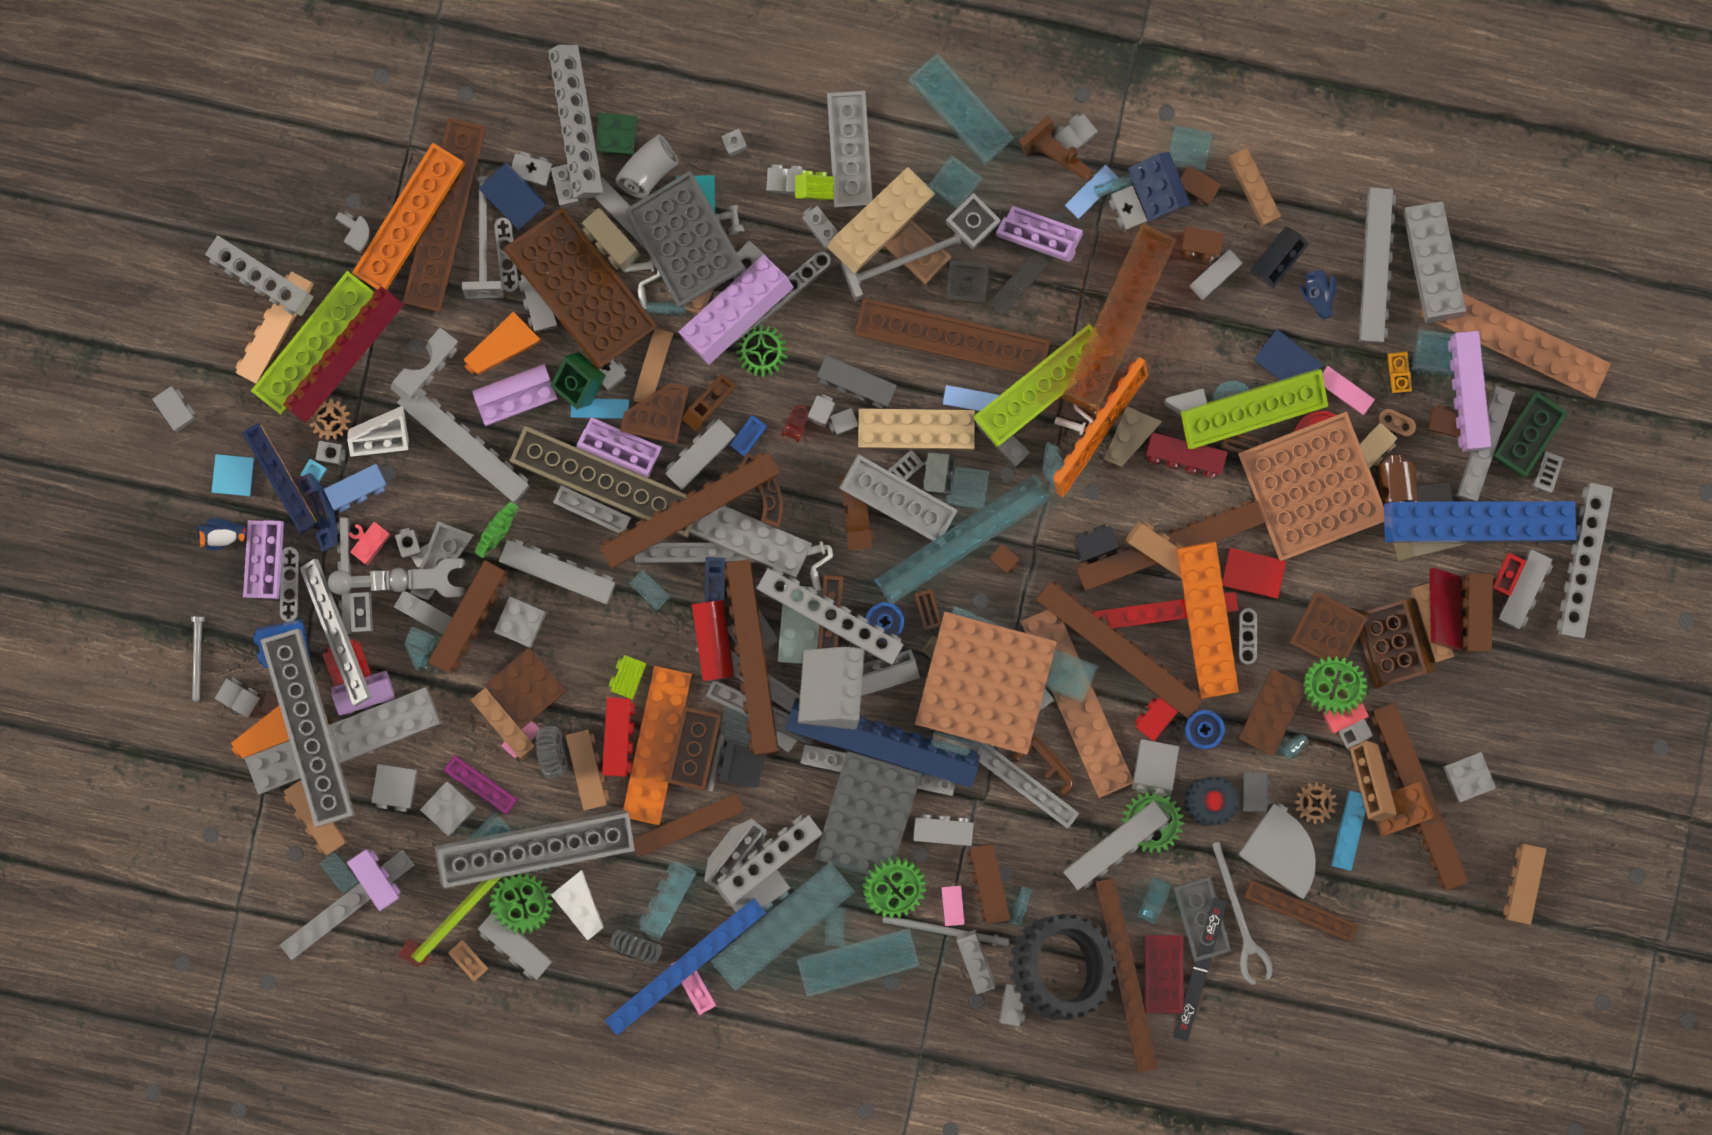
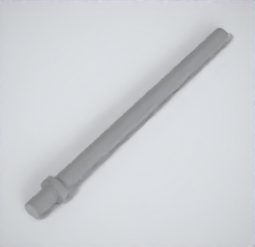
M890 916L883 917L882 923L955 937L969 932L893 917L891 919ZM977 933L980 941L992 943L993 946H996V944L1008 946L1009 944L1008 938L998 937L997 934L992 936Z

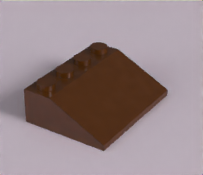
M1413 597L1361 612L1368 619L1359 636L1375 689L1435 672Z

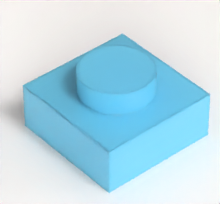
M309 459L300 475L304 476L311 473L320 482L327 468Z

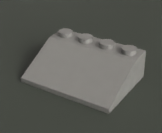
M838 647L804 650L798 723L856 730L860 714L864 649Z

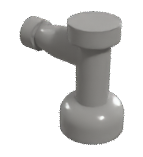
M737 205L727 207V212L716 214L719 221L731 219L730 235L744 232V227L739 224L737 214L739 209Z

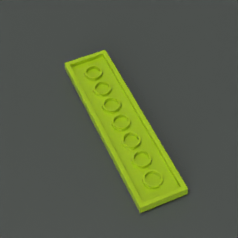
M346 271L253 387L251 392L282 415L287 409L283 404L288 395L293 393L298 387L299 382L308 375L312 366L318 363L323 357V353L335 342L337 336L342 334L347 328L348 323L357 316L361 307L371 299L374 291L350 272Z
M1088 324L973 418L996 447H998L1114 353L1093 327Z
M1315 369L1181 411L1188 448H1197L1328 407L1322 370Z

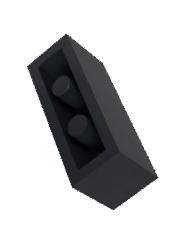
M1285 226L1250 271L1259 281L1274 289L1309 243L1300 233Z

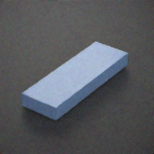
M1105 165L1065 207L1079 219L1119 178Z
M946 385L943 405L981 411L1000 395Z

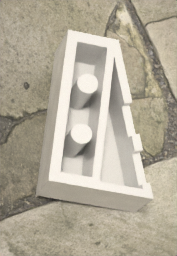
M403 406L350 428L347 438L350 457L408 450L409 438Z
M583 870L551 895L587 940L604 928Z

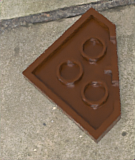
M669 383L623 413L620 432L677 444L689 387Z

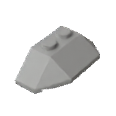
M753 819L732 827L708 858L704 881L715 888L714 886L718 884V878L725 873L727 875L733 872L732 868L739 862L745 863L749 860L747 856L753 851L757 850L759 852L763 849L762 845L765 843L766 829ZM754 865L749 866L748 872L751 871ZM737 876L734 877V886L740 884L741 879Z

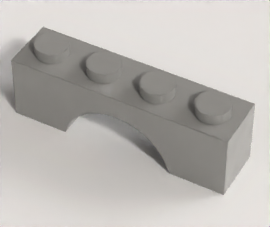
M439 328L429 339L426 346L430 355V363L420 370L404 368L392 382L390 389L408 403L413 398L416 400L422 392L421 388L424 385L428 386L433 380L434 376L432 375L444 368L446 365L445 360L448 357L451 359L458 351L456 349L458 341Z

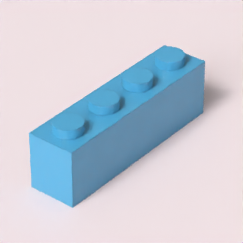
M1348 791L1330 864L1332 867L1348 871L1352 870L1366 812L1362 793Z

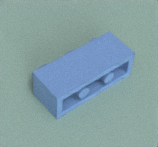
M374 464L325 488L324 491L333 509L343 512L348 510L350 504L354 502L359 504L368 499L367 496L373 493L378 495L384 492V488L388 485L378 465Z

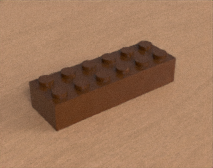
M484 560L428 663L448 674L457 673L462 664L459 662L463 655L466 656L471 648L469 645L471 639H476L481 630L478 628L481 621L485 622L490 614L488 611L490 605H495L499 598L497 593L500 587L504 588L509 578L506 576L508 573Z

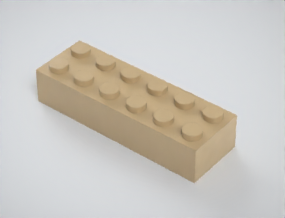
M907 167L832 238L827 248L853 273H856L931 201L935 193Z
M859 409L858 449L974 451L975 420L973 417L975 416V410Z

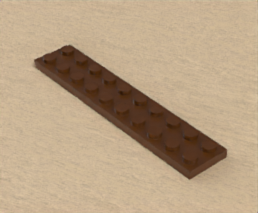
M448 118L441 148L465 162V165L418 239L403 304L441 313L484 140L485 126Z
M863 298L855 336L1023 375H1026L1047 358L1050 340L868 298Z

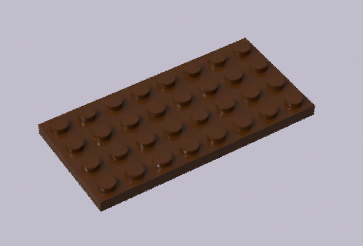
M563 207L504 247V252L598 370L658 327Z

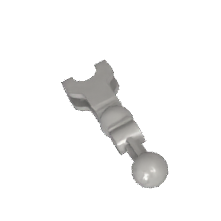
M448 558L440 561L433 569L406 571L403 568H394L391 571H370V575L350 576L346 571L337 570L329 576L328 586L333 593L339 595L346 594L351 588L371 587V591L389 590L390 588L394 592H403L406 589L431 588L436 589L444 597H460L466 595V589L452 586L448 582L447 577L452 569L463 567L465 560L462 558Z

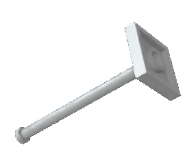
M486 176L477 177L479 187L489 178ZM479 190V282H462V290L465 299L504 298V289L501 281H487V197Z
M954 234V237L859 274L857 272L853 273L843 262L841 263V268L854 301L857 302L863 298L859 285L861 281L952 245H960L962 242L960 237Z

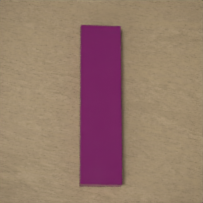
M456 755L452 757L443 770L506 815L518 800Z

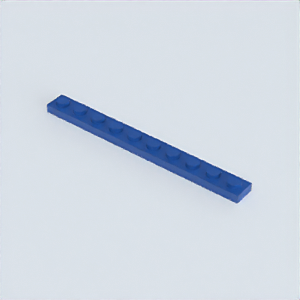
M755 898L750 900L609 1016L605 1022L616 1035L621 1033L762 917L766 911Z

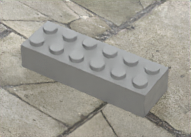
M1443 201L1406 207L1403 217L1425 324L1464 317L1466 309Z

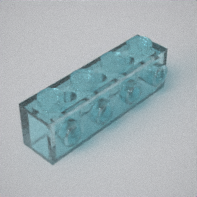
M676 861L675 864L671 862L666 871L669 874L666 881L661 880L657 888L660 891L656 898L652 897L647 906L650 908L648 914H643L638 923L641 925V931L658 940H661L697 873V871L679 861Z

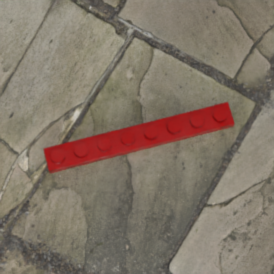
M1236 592L1224 593L1227 613L1238 611ZM1185 599L1095 611L1093 615L1098 619L1103 617L1110 623L1108 627L1115 629L1186 619L1187 611Z

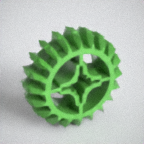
M759 325V331H756L754 327L752 329L753 333L747 332L746 335L748 337L745 338L743 336L741 338L744 343H737V346L742 348V350H736V354H742L737 360L738 362L745 361L741 365L742 368L749 366L747 373L754 369V376H757L758 371H761L762 377H765V371L768 370L771 376L773 375L772 368L777 372L779 371L777 364L784 366V362L780 359H787V355L782 354V352H787L788 348L782 347V345L786 344V340L779 341L783 337L781 333L775 336L777 329L774 328L772 332H769L770 326L767 325L766 331H762L763 327ZM758 336L757 346L746 349L748 343ZM764 336L773 339L777 347L767 346L764 342ZM761 342L764 349L767 350V353L763 355V360L760 352H756L761 347ZM778 353L776 359L771 364L766 365V357ZM746 355L757 356L760 366L750 362Z

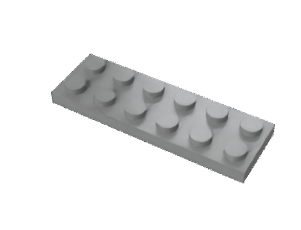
M865 91L827 93L832 176L835 178L834 208L867 206L872 201Z
M860 455L856 456L839 488L937 544H940L958 511Z
M726 506L695 522L690 531V534L768 568L773 569L774 567L796 579L812 546V543Z

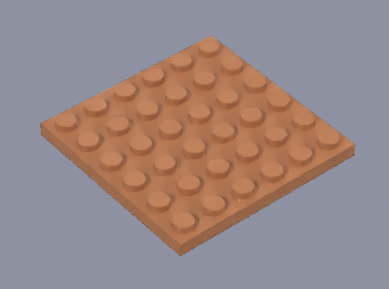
M1347 411L1238 453L1280 561L1384 522V505Z
M944 612L915 724L1028 754L1057 641Z

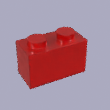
M1511 553L1506 554L1493 580V591L1505 597L1511 596L1527 561Z
M1161 697L1157 700L1153 698L1147 705L1149 710L1146 714L1141 713L1135 720L1137 723L1135 728L1153 742L1178 712Z

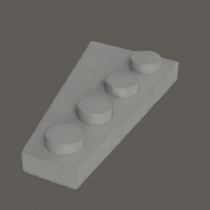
M437 521L419 569H433L443 559L458 558L474 535ZM411 589L410 594L429 600L436 589Z

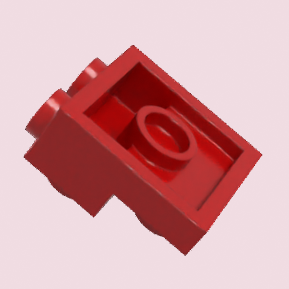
M355 639L350 640L363 676H371L372 674L361 642H355ZM331 648L325 649L326 653L322 655L334 687L344 684Z

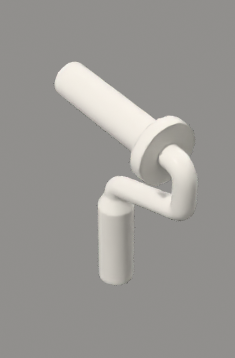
M650 259V262L631 264L624 272L648 269L655 272L656 266L653 260ZM658 269L656 275L639 284V303L645 310L647 309L644 285L661 276Z
M1079 383L1073 401L1074 409L1090 421V424L1094 422L1093 418L1078 408L1087 387L1086 384ZM1056 417L1054 423L1079 431L1080 435H1083L1087 428L1085 422L1079 424L1060 417Z
M820 541V545L812 546L808 552V555L820 552L824 555L826 554L825 550L827 549L828 551L827 557L811 567L810 575L813 589L817 593H820L822 590L816 568L833 557L831 546L824 545L823 541Z

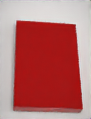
M1229 548L1222 585L1278 599L1286 561Z

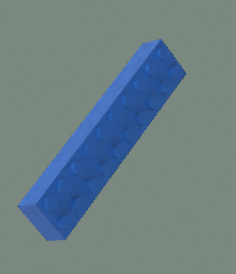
M1575 501L1390 502L1384 504L1385 543L1570 542L1577 540Z

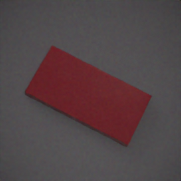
M1435 567L1429 569L1431 643L1456 651L1462 650L1461 576Z
M1145 935V1013H1183L1184 935Z

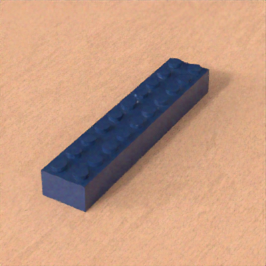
M795 698L785 730L972 788L980 760V755L970 749L965 751L959 749L957 745L950 743L946 745L940 743L935 738H923L921 734L916 732L907 733L897 726H892L891 728L885 726L881 721L874 720L872 722L866 720L862 715H859L856 730L798 723L800 698Z

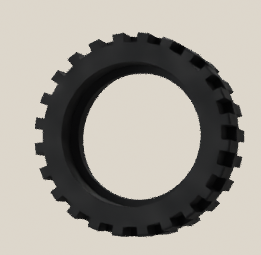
M1069 913L1035 920L1031 923V926L1025 927L1022 930L1024 935L1017 936L1015 939L1018 945L1011 949L1010 953L1014 955V958L1009 961V967H1013V974H1009L1010 980H1015L1016 983L1013 989L1015 993L1020 992L1022 998L1019 1000L1022 1004L1028 1003L1030 1005L1028 1010L1032 1013L1040 1012L1039 1017L1043 1019L1050 1018L1052 1021H1063L1087 1016L1089 1012L1098 1010V1004H1104L1108 999L1105 994L1111 993L1113 990L1110 983L1116 980V974H1113V967H1117L1116 961H1112L1111 954H1114V950L1107 945V942L1110 941L1108 937L1100 934L1102 929L1099 926H1091L1092 921L1090 919L1081 920V915H1070ZM1057 934L1066 935L1074 940L1080 947L1086 960L1087 976L1085 985L1080 994L1071 1000H1060L1052 995L1045 987L1039 972L1038 963L1041 948L1047 938Z

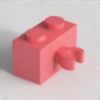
M375 522L365 533L363 528L357 524L355 527L359 529V534L353 535L351 532L349 533L351 538L359 539L350 552L366 565L372 561L391 537V534Z
M1363 703L1361 705L1358 704L1357 710L1352 708L1350 714L1345 710L1343 716L1339 712H1336L1335 716H1333L1332 711H1329L1327 715H1325V712L1322 713L1332 734L1369 717Z

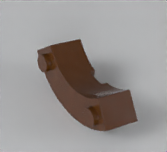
M746 453L743 462L747 461L749 464L755 460L754 456ZM774 477L758 486L763 498L761 522L779 529L783 516V500L778 482Z
M840 475L841 484L846 475ZM842 490L844 508L848 507V510H844L849 550L872 548L871 541L875 540L874 529H870L867 504Z

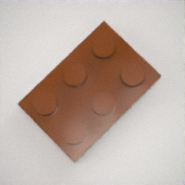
M1421 781L1392 791L1391 794L1397 815L1383 822L1375 821L1382 837L1434 818Z

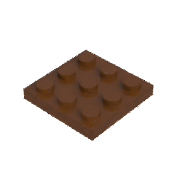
M1316 591L1290 643L1327 661L1328 657L1334 661L1336 656H1338L1339 661H1342L1343 658L1347 659L1368 617Z
M529 647L485 684L522 729L567 692Z

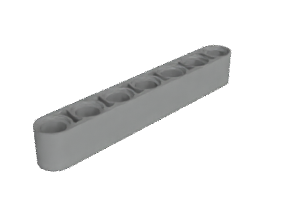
M826 252L816 253L788 276L789 281H795L798 284L797 289L790 290L781 302H777L732 344L741 341L743 336H747V332H752L754 327H758L824 273L831 264L829 254ZM825 257L828 262L826 265L820 266L817 264V259ZM810 269L813 275L810 278H804L802 271Z

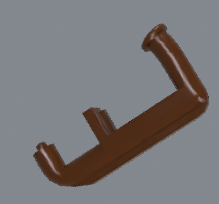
M1033 736L1029 751L1034 748L1050 766L1044 772L1046 774L1044 776L1045 779L1054 772L1062 778L1066 785L1060 789V795L1066 797L1074 786L1071 772L1040 737ZM1015 752L1011 757L1018 762H1022L1021 759L1025 754Z

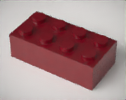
M1152 433L1149 437L1144 458L1148 459L1150 464L1159 465V463L1167 464V468L1177 470L1180 467L1185 469L1186 473L1196 475L1199 472L1204 474L1203 477L1215 480L1216 477L1219 478L1222 475L1227 452L1207 446L1189 449L1187 441Z

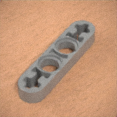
M500 218L495 222L494 226L500 279L503 289L508 293H512L519 287L518 270L514 263L510 270L503 268V262L511 259L501 250L500 244L503 241H509L510 243L514 241L513 229L508 219ZM501 222H505L506 225H509V228H506L505 232L506 235L510 234V237H502L499 239V235L503 236L502 230L498 229V226H501ZM515 272V275H511V280L515 284L509 289L507 285L505 286V283L508 282V276L503 277V273L510 274Z
M287 547L282 551L280 617L285 622L294 621L298 617L299 553L292 547ZM289 551L295 554V558L291 559V564H296L295 568L291 566L284 567L285 563L289 564V559L285 557V554H288ZM287 570L295 572V578L291 581L285 579L284 575ZM287 589H292L295 592V596L291 600H287L284 597V592ZM284 602H295V606L291 605L290 610L294 612V615L290 619L284 615V612L288 611V605L284 606Z

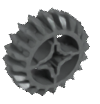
M557 726L539 728L535 744L541 770L547 778L560 777L566 773L568 766V753L563 734Z
M616 930L611 937L610 947L629 956L653 964L657 963L661 956L662 947L659 944L639 936Z

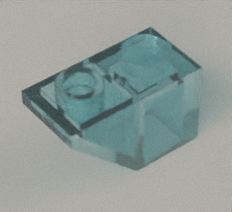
M1048 442L1044 450L1042 474L1051 486L1055 487L1053 476L1058 469L1061 470L1064 466V460L1060 457L1059 453L1061 451L1056 444L1051 445Z
M412 626L405 641V647L414 669L421 671L422 668L425 669L429 658L426 656L429 650H433L436 640H434V635Z

